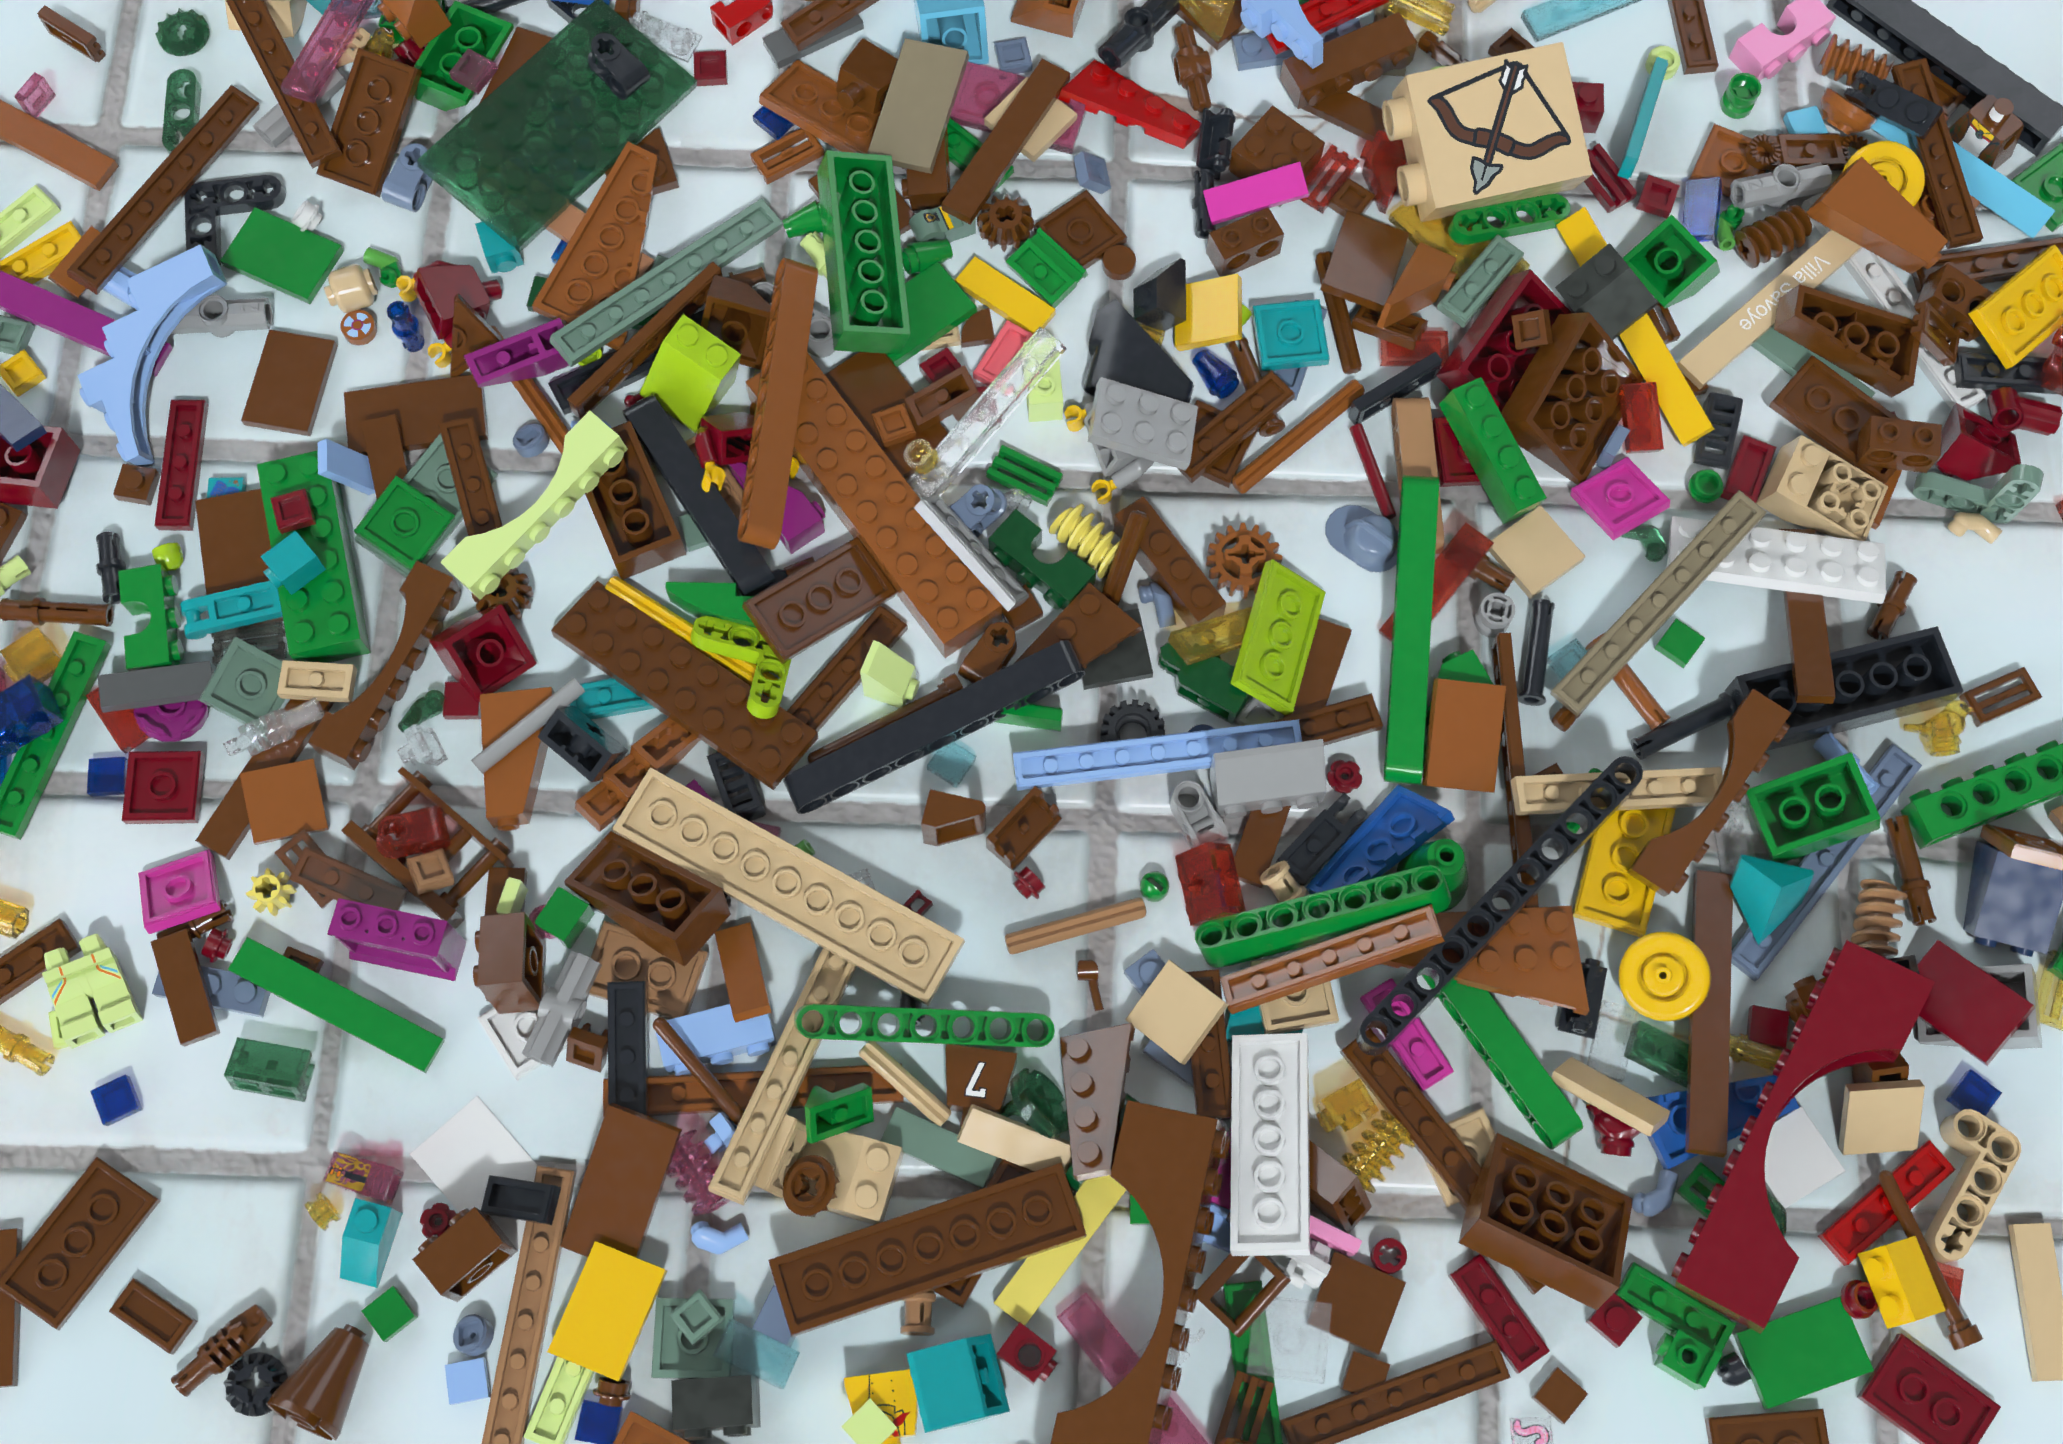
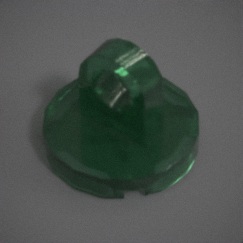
M1024 1068L1017 1073L1010 1081V1092L1013 1099L1001 1109L1000 1115L1005 1117L1021 1116L1027 1122L1026 1125L1031 1126L1039 1134L1050 1139L1059 1138L1069 1129L1067 1110L1064 1111L1061 1104L1065 1100L1062 1092L1051 1079L1040 1071L1034 1069L1030 1073L1028 1068Z

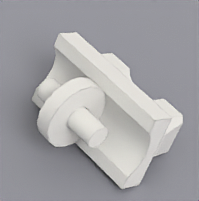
M1312 1241L1310 1244V1255L1270 1256L1284 1273L1290 1277V1284L1299 1289H1302L1305 1283L1317 1290L1331 1268V1265L1328 1264L1331 1249L1319 1241Z

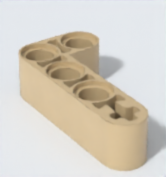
M1964 1109L1950 1115L1940 1125V1135L1943 1141L1967 1158L1924 1235L1937 1264H1946L1959 1260L1968 1253L2021 1153V1144L2012 1132L1973 1109ZM1959 1120L1967 1125L1969 1129L1968 1137L1960 1133L1958 1129ZM1993 1141L2000 1145L2002 1158L1997 1157L1993 1153L1991 1146ZM1975 1173L1980 1174L1984 1178V1190L1976 1185L1974 1180ZM1958 1204L1966 1208L1968 1212L1967 1222L1958 1216ZM1948 1237L1945 1243L1941 1240L1942 1238Z

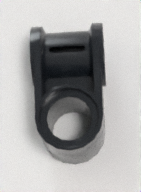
M600 33L592 39L591 51L587 59L588 67L619 99H628L650 80V74L642 61L634 57L615 36L608 33Z

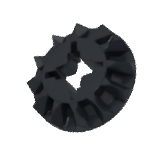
M257 1352L243 1355L240 1360L230 1366L227 1379L223 1382L226 1388L225 1399L234 1408L235 1412L246 1416L257 1417L270 1413L272 1410L266 1405L270 1396L288 1378L284 1365L275 1356L267 1353ZM258 1372V1379L271 1384L270 1387L264 1386V1388L257 1389L256 1394L252 1396V1389L246 1388L241 1383L252 1380L255 1373Z

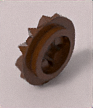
M807 1155L794 1162L787 1171L783 1182V1197L787 1207L797 1215L816 1217V1214L820 1211H828L827 1205L831 1199L837 1198L834 1191L836 1184L840 1182L835 1176L834 1170L836 1167L829 1163L826 1158L818 1155ZM808 1178L818 1181L815 1184V1193L817 1195L807 1192L810 1188Z

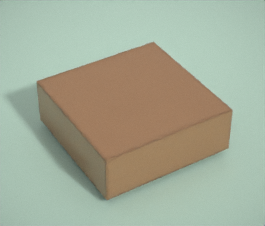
M443 848L407 858V867L418 895L454 885V876Z

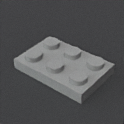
M1101 377L1096 384L1087 442L1186 470L1191 461L1198 406Z

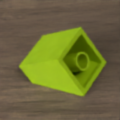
M683 314L663 340L641 388L640 395L645 398L653 394L668 415L696 433L701 426V418L703 416H710L734 384L741 354Z

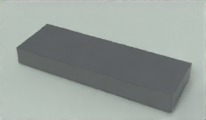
M857 14L801 51L797 50L783 29L762 38L763 45L777 68L780 69L864 29L862 19Z
M210 661L97 675L102 712L198 700L212 676Z

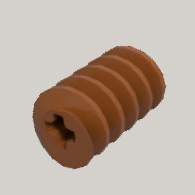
M1833 34L1819 65H1822V76L1825 77L1833 69L1835 70L1834 81H1838L1845 74L1847 75L1846 85L1849 87L1857 80L1855 76L1859 70L1867 71L1877 76L1880 80H1886L1895 59L1889 65H1886L1887 54H1882L1875 61L1874 49H1870L1863 56L1862 44H1858L1850 51V40L1845 39L1838 46V35ZM1859 82L1858 90L1863 91L1867 86ZM1871 88V95H1873L1876 90Z

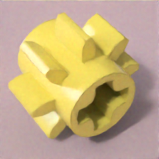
M266 868L265 875L258 878L252 876L251 880L254 882L252 890L246 892V895L252 900H257L253 908L261 913L268 907L269 912L273 916H277L278 910L285 906L291 908L292 905L289 902L290 894L296 893L297 889L292 885H285L290 877L285 872H281L275 877V874L269 868Z

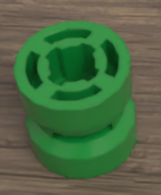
M1739 73L1733 76L1720 100L1722 112L1733 119H1741L1748 116L1761 93L1760 81L1749 73Z

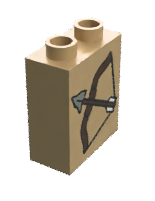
M1563 42L1409 74L1402 79L1392 92L1393 99L1383 102L1382 116L1386 134L1390 141L1402 139L1408 165L1399 166L1397 169L1399 194L1405 207L1417 205L1421 222L1453 216L1457 212L1466 209L1573 190L1593 175Z

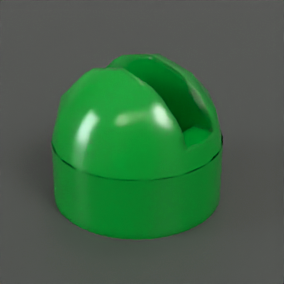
M1152 871L1143 876L1140 883V892L1146 900L1158 902L1167 896L1169 881L1163 873ZM1148 879H1154L1163 887V890L1160 892Z

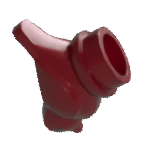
M1591 1104L1586 1105V1109L1590 1110L1594 1116V1127L1601 1135L1598 1143L1601 1144L1600 1153L1631 1157L1632 1148H1635L1633 1138L1641 1132Z

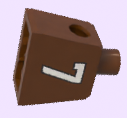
M946 1044L947 1107L951 1111L962 1112L960 1129L971 1104L1001 1115L1016 1068L1017 1053Z

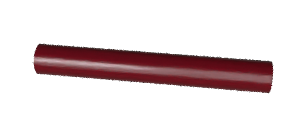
M1361 423L1355 424L1349 430L1383 517L1389 520L1396 517V512L1367 435Z

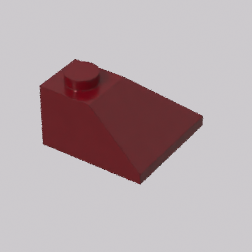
M1958 403L1953 406L1941 433V456L1935 462L1937 468L1943 474L1949 477L1956 475L1967 481L2007 473L2011 467L2021 464L2016 435L2014 433L1997 430L1991 421Z
M497 604L464 618L429 640L448 672L462 684L476 702H480V694L496 692L537 664L502 604Z

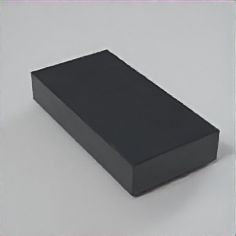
M489 1175L481 1211L491 1216L552 1225L561 1187Z

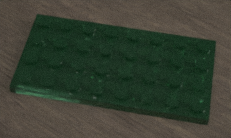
M595 0L418 158L417 167L520 253L615 164L627 142L634 145L638 143L696 88L697 80L603 0ZM600 33H608L615 36L634 57L642 61L649 71L650 80L626 100H621L615 96L609 87L588 67L587 59L591 51L592 39Z

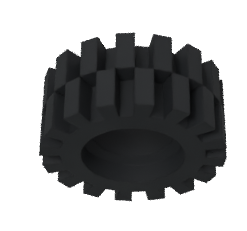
M1132 699V704H1127L1126 700L1120 702L1119 707L1114 705L1110 708L1109 714H1105L1101 724L1100 742L1121 740L1119 730L1127 723L1140 724L1146 731V737L1165 735V723L1163 718L1159 719V712L1156 708L1153 711L1150 710L1149 703L1144 702L1142 706L1138 705L1139 700Z

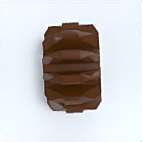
M1006 193L1003 200H999L993 195L991 204L985 203L981 209V214L977 217V225L980 228L982 240L988 239V245L991 249L999 244L1003 252L1006 251L1008 245H1012L1017 250L1020 247V241L1025 242L1030 238V231L1034 228L1030 205L1023 206L1021 197L1013 201L1010 200L1008 193Z
M516 567L510 569L505 574L495 591L485 595L481 600L472 593L474 602H477V611L481 612L497 604H502L509 618L511 615H514L515 618L521 620L522 614L520 609H531V603L528 598L534 594L532 587L528 586L530 581L528 576L524 573L519 574ZM505 591L506 595L500 597L499 593Z

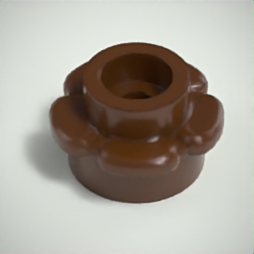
M600 1377L597 1388L593 1389V1394L600 1396L599 1403L602 1405L621 1407L624 1400L631 1398L628 1392L630 1382L625 1379L619 1382L609 1377Z

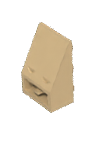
M1800 435L1780 448L1756 504L1784 521L1815 529V531L1837 538L1865 541L1888 486L1805 436Z

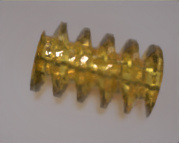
M1385 1110L1380 1111L1383 1120L1375 1118L1371 1121L1373 1131L1366 1129L1361 1133L1363 1142L1354 1141L1351 1144L1354 1154L1346 1152L1342 1155L1345 1167L1358 1176L1364 1190L1373 1194L1376 1192V1189L1371 1180L1373 1178L1381 1182L1386 1180L1380 1169L1382 1167L1392 1171L1396 1169L1390 1159L1393 1155L1403 1160L1405 1155L1400 1146L1403 1144L1410 1148L1415 1147L1408 1130Z

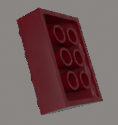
M1531 269L1507 276L1436 376L1450 390L1482 377L1499 411L1502 412L1539 347L1516 350L1511 316L1548 309L1552 327L1559 314H1571L1572 312Z

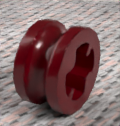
M1385 1238L1376 1243L1372 1248L1370 1254L1371 1262L1375 1269L1386 1274H1394L1406 1264L1407 1251L1399 1240ZM1383 1246L1387 1250L1394 1248L1397 1251L1398 1255L1394 1259L1398 1260V1263L1395 1266L1390 1262L1384 1265L1380 1261L1379 1257L1383 1253L1379 1251Z

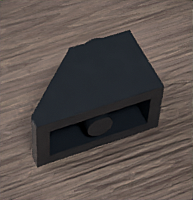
M1180 258L1157 270L1133 289V313L1136 321L1161 332L1186 321V260Z

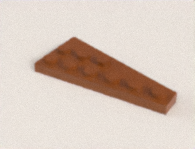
M630 142L626 143L533 302V311L551 320L560 318L563 325L566 326L638 279L658 167V156ZM628 330L606 344V346L618 351L627 341Z
M1572 906L1523 908L1454 980H1457L1458 984L1510 997L1520 996L1539 1001V1004L1549 1007L1556 1005L1572 1009L1573 1013L1586 1016L1589 1012V1005ZM1468 911L1436 914L1443 937ZM1472 923L1467 925L1468 931L1476 937L1485 935L1483 927L1479 924ZM1434 946L1381 964L1395 968L1405 967L1413 969ZM1452 949L1442 951L1443 957L1448 962H1460V956L1456 951Z

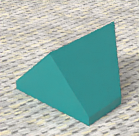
M1740 855L1730 881V888L1758 945L1803 903L1813 879L1814 870Z

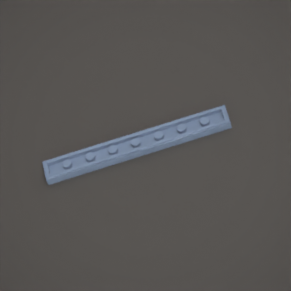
M1893 743L1886 749L1868 773L1880 784V787L1871 797L1881 819L1922 766ZM1870 833L1805 855L1797 867L1814 870V876L1803 903L1759 945L1749 927L1732 949L1731 964L1753 981L1758 980Z

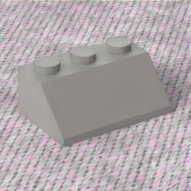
M1323 739L1214 753L1209 777L1214 807L1217 813L1225 815L1226 818L1233 819L1243 817L1248 811L1261 810L1263 814H1271L1281 811L1285 806L1297 805L1298 809L1316 807L1319 804L1318 802H1323L1326 794Z

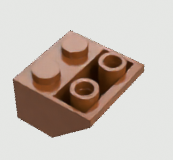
M1017 0L1011 16V22L1073 38L1085 0Z

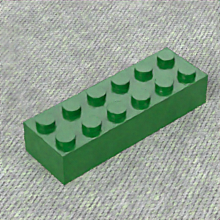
M826 150L817 171L834 351L900 354L910 336L892 156Z
M318 450L257 464L271 548L296 531L326 568L325 571L292 595L283 585L278 588L289 655L294 661L331 663L371 653L340 483L318 474ZM305 488L309 494L316 524L281 534L277 527L270 498Z

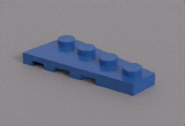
M1398 784L1311 880L1306 889L1311 895L1380 877L1453 822L1455 818L1452 812Z
M1769 1075L1729 1083L1727 1142L1741 1135L1750 1115L1758 1118L1761 1112L1760 1109L1756 1108L1758 1099L1767 1081L1775 1084L1777 1076ZM1687 1090L1646 1097L1670 1111L1667 1122L1653 1135L1647 1136L1663 1169H1670L1700 1155L1685 1152ZM1795 1097L1788 1103L1779 1117L1800 1108Z

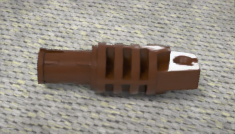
M255 1304L230 1320L224 1328L218 1330L214 1336H211L206 1343L199 1347L197 1351L198 1356L171 1377L172 1384L178 1383L175 1388L183 1396L188 1397L212 1374H222L228 1366H231L246 1351H249L273 1325L267 1312L261 1306Z

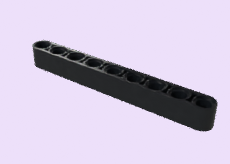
M1069 640L1057 642L795 770L783 779L784 785L797 813H809L1006 717L1007 715L1001 714L1004 712V707L1006 710L1013 707L1017 710L1075 683L1085 675L1086 671Z

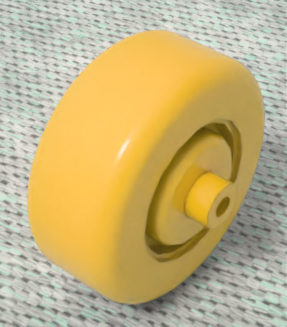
M1877 141L1860 148L1847 161L1843 171L1860 157H1863L1913 207L1919 201L1925 185L1924 168L1918 156L1907 146L1893 141Z
M1654 932L1640 937L1625 951L1619 966V985L1624 998L1635 1011L1653 1020L1667 1022L1688 1017L1701 1006L1710 990L1711 971L1705 955L1694 942L1677 933Z

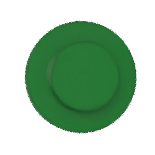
M1713 470L1698 471L1692 475L1688 482L1690 495L1700 503H1713L1723 493L1722 479Z

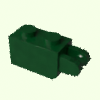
M1166 643L1160 647L1158 665L1163 670H1166V673L1176 678L1175 688L1177 695L1233 725L1250 697L1246 692L1230 684L1236 664L1232 666L1221 660L1220 655L1209 648L1201 649L1194 645L1191 651H1188L1179 645L1176 646L1175 643Z

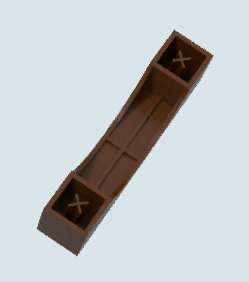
M1127 1100L1110 1176L1135 1198L1145 1212L1155 1233L1161 1253L1164 1275L1161 1311L1150 1343L1130 1373L1114 1388L1096 1400L1076 1409L1057 1413L1050 1444H1160L1162 1431H1169L1173 1407H1169L1168 1403L1171 1390H1178L1182 1368L1176 1367L1180 1351H1186L1190 1336V1329L1185 1328L1188 1312L1194 1313L1197 1304L1198 1290L1193 1289L1196 1273L1202 1274L1206 1261V1251L1202 1250L1204 1234L1210 1236L1215 1214L1210 1212L1212 1196L1218 1197L1222 1186L1223 1175L1218 1174L1220 1159H1227L1231 1138L1226 1136V1129L1218 1119Z

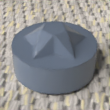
M539 424L525 425L513 437L515 449L525 458L539 455L549 444V436Z
M471 1314L465 1316L458 1322L453 1333V1343L456 1349L469 1356H478L484 1353L492 1343L494 1336L493 1326L489 1320L479 1315Z

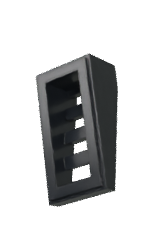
M1715 392L1709 393L1703 403V410L1710 422L1712 420L1725 423L1727 427L1712 424L1715 430L1708 434L1723 437L1725 441L1709 438L1708 434L1699 438L1696 444L1693 463L1728 470L1742 411V398ZM1705 447L1723 450V454L1707 452Z
M719 752L706 756L724 807L749 822L765 816L766 811L753 776L738 765L720 772L719 767L732 761ZM744 774L743 778L727 784L724 783L725 780ZM745 788H749L750 790L731 798L729 797V794L735 793Z

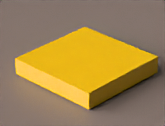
M1238 273L1186 284V321L1175 326L1176 349L1184 351L1241 340L1242 278Z

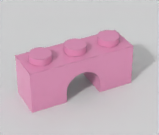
M1795 0L1785 7L1777 23V26L1785 35L1774 34L1761 23L1737 39L1729 59L1742 73H1749L1759 81L1765 77L1771 79L1782 69L1785 63L1788 61L1794 63L1805 54L1807 48L1813 44L1816 47L1821 45L1830 36L1831 31L1829 29L1836 16L1820 0Z

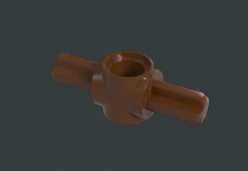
M1183 23L1174 30L1179 50L1174 56L1175 77L1177 84L1182 85L1184 89L1189 91L1193 110L1203 113L1204 108L1210 109L1212 105L1207 84L1212 78L1210 56L1207 50L1204 51L1202 47L1197 46L1193 27Z

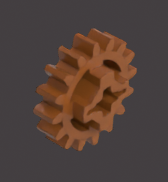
M1241 523L1238 531H1235L1231 525H1228L1226 536L1219 532L1216 533L1215 543H1210L1207 553L1210 556L1206 558V566L1213 567L1209 570V579L1219 578L1217 583L1218 590L1225 586L1229 587V596L1231 597L1235 594L1236 590L1241 591L1243 599H1247L1248 592L1251 590L1255 594L1257 593L1262 574L1253 579L1252 576L1255 573H1262L1265 562L1273 559L1281 564L1283 559L1282 555L1275 554L1278 552L1279 543H1269L1271 537L1269 531L1260 535L1258 534L1259 525H1255L1252 531H1249L1245 523ZM1236 543L1232 549H1226L1231 544ZM1241 558H1245L1247 564L1242 563Z

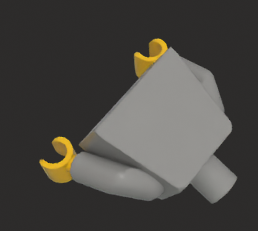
M1094 401L1085 404L1084 409L1076 405H1070L1065 409L1066 419L1078 417L1066 423L1070 431H1079L1085 425L1089 434ZM1093 444L1104 476H1111L1112 478L1109 481L1099 479L1093 483L1091 487L1092 493L1100 488L1108 490L1105 495L1097 499V502L1099 504L1108 503L1112 498V491L1118 488L1121 490L1139 479L1153 465L1154 461Z

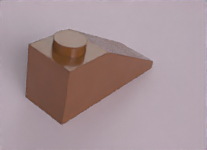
M1420 242L1385 302L1377 327L1384 329L1435 303L1443 290L1448 292L1457 273L1452 271L1457 258Z

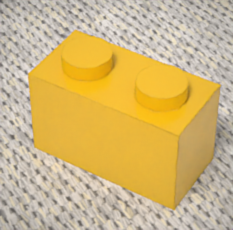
M1916 1236L1858 1253L1887 1329L1946 1311Z

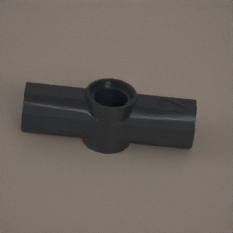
M1148 0L1141 7H1134L1128 10L1124 15V24L1098 48L1099 57L1105 65L1115 71L1117 68L1124 66L1137 52L1146 51L1154 44V35L1179 11V1Z

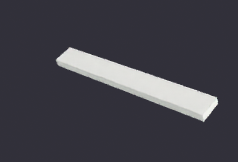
M1823 193L1805 200L1801 208L1806 212ZM1810 218L1822 236L1831 230ZM1863 247L1844 264L1875 308L1913 319V315L1919 314L1914 308L1915 298L1885 259ZM1920 343L1917 365L1951 410L1956 403L1970 409L1985 400L1987 395L1982 389L1956 388L1954 365L1943 366Z

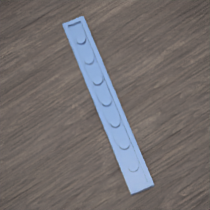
M1299 719L1014 752L1013 763L1017 791L1032 789L1034 786L1045 788L1211 768L1214 753L1302 742Z

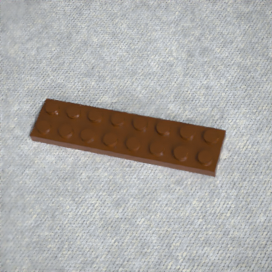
M598 581L551 629L554 638L772 790L779 785L818 739L817 731L782 707H779L778 713L769 719L753 716L747 709L750 685L629 602L606 590L605 586ZM762 694L761 701L767 703L768 698Z
M1061 1163L769 1259L768 1261L792 1338L1084 1239L1087 1234Z

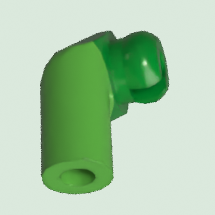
M1733 204L1729 205L1727 210L1723 211L1713 223V231L1718 246L1723 251L1731 250L1735 246L1736 242L1733 232L1740 226L1745 215L1744 209L1734 207Z
M368 247L363 256L364 263L379 268L381 274L379 280L384 286L390 288L397 287V278L403 276L399 260L395 256Z

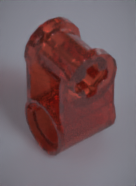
M430 806L416 811L386 816L379 822L377 827L376 848L382 856L389 859L427 853L440 848L446 849L451 844L444 812L439 806ZM388 834H394L398 840H393L392 836Z

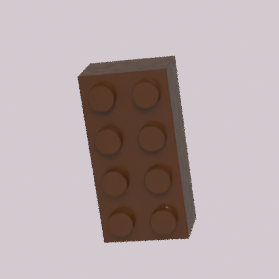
M631 421L611 428L620 436L628 448L622 460L615 467L609 468L600 477L599 483L592 491L585 493L622 580L686 555L680 534Z

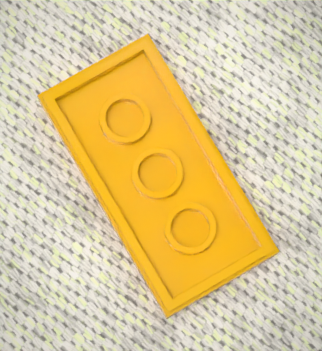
M2055 244L2045 249L1968 313L2006 369L2015 366L2063 325V255Z
M1676 808L1617 810L1592 835L1573 908V917L1637 937H1642L1646 934L1656 892L1628 874L1627 871L1648 841L1670 834Z

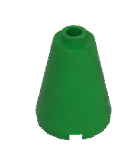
M1440 839L1424 843L1399 862L1396 873L1424 865H1434L1443 871L1451 893V903L1444 911L1451 910L1457 906L1466 894L1469 878L1465 856L1460 845L1453 840Z

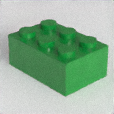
M1852 752L1749 788L1745 794L1747 806L1770 860L1774 862L1785 863L1879 830L1881 817Z

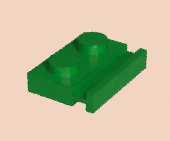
M1039 227L1036 230L1037 233L1031 239L1028 238L1005 262L1045 302L1056 308L1077 287V283L1082 278L1085 279L1088 274L1075 259Z

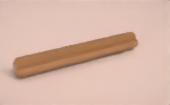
M1138 897L1009 933L1005 936L1008 952L1013 955L1138 920L1146 916V906L1143 899Z

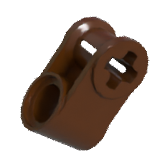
M1005 622L991 624L976 646L965 657L959 668L958 675L971 683H975L1006 668L1017 650L1014 629ZM1003 637H1006L1007 645L1000 643L998 647L995 646L994 639L1001 641Z

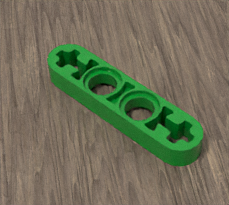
M1547 194L1466 209L1454 215L1448 227V234L1456 243L1469 245L1493 240L1497 234L1502 238L1553 229L1557 228L1556 225L1568 217L1571 207L1568 200L1562 195ZM1516 212H1527L1531 216L1532 221H1522ZM1487 217L1498 218L1502 223V227L1490 225Z

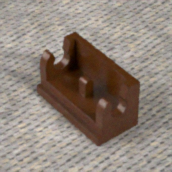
M1036 786L986 837V848L1012 871L1023 862L1062 819L1059 816V809L1056 804L1049 805L1043 798V792Z

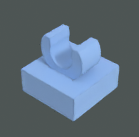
M725 1112L718 1113L709 1121L716 1132L709 1136L704 1143L712 1154L717 1151L721 1153L727 1149L737 1128Z

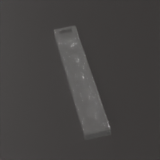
M1041 327L1036 330L907 481L916 494L922 499L935 494L941 497L1066 351L1067 348L1063 343Z

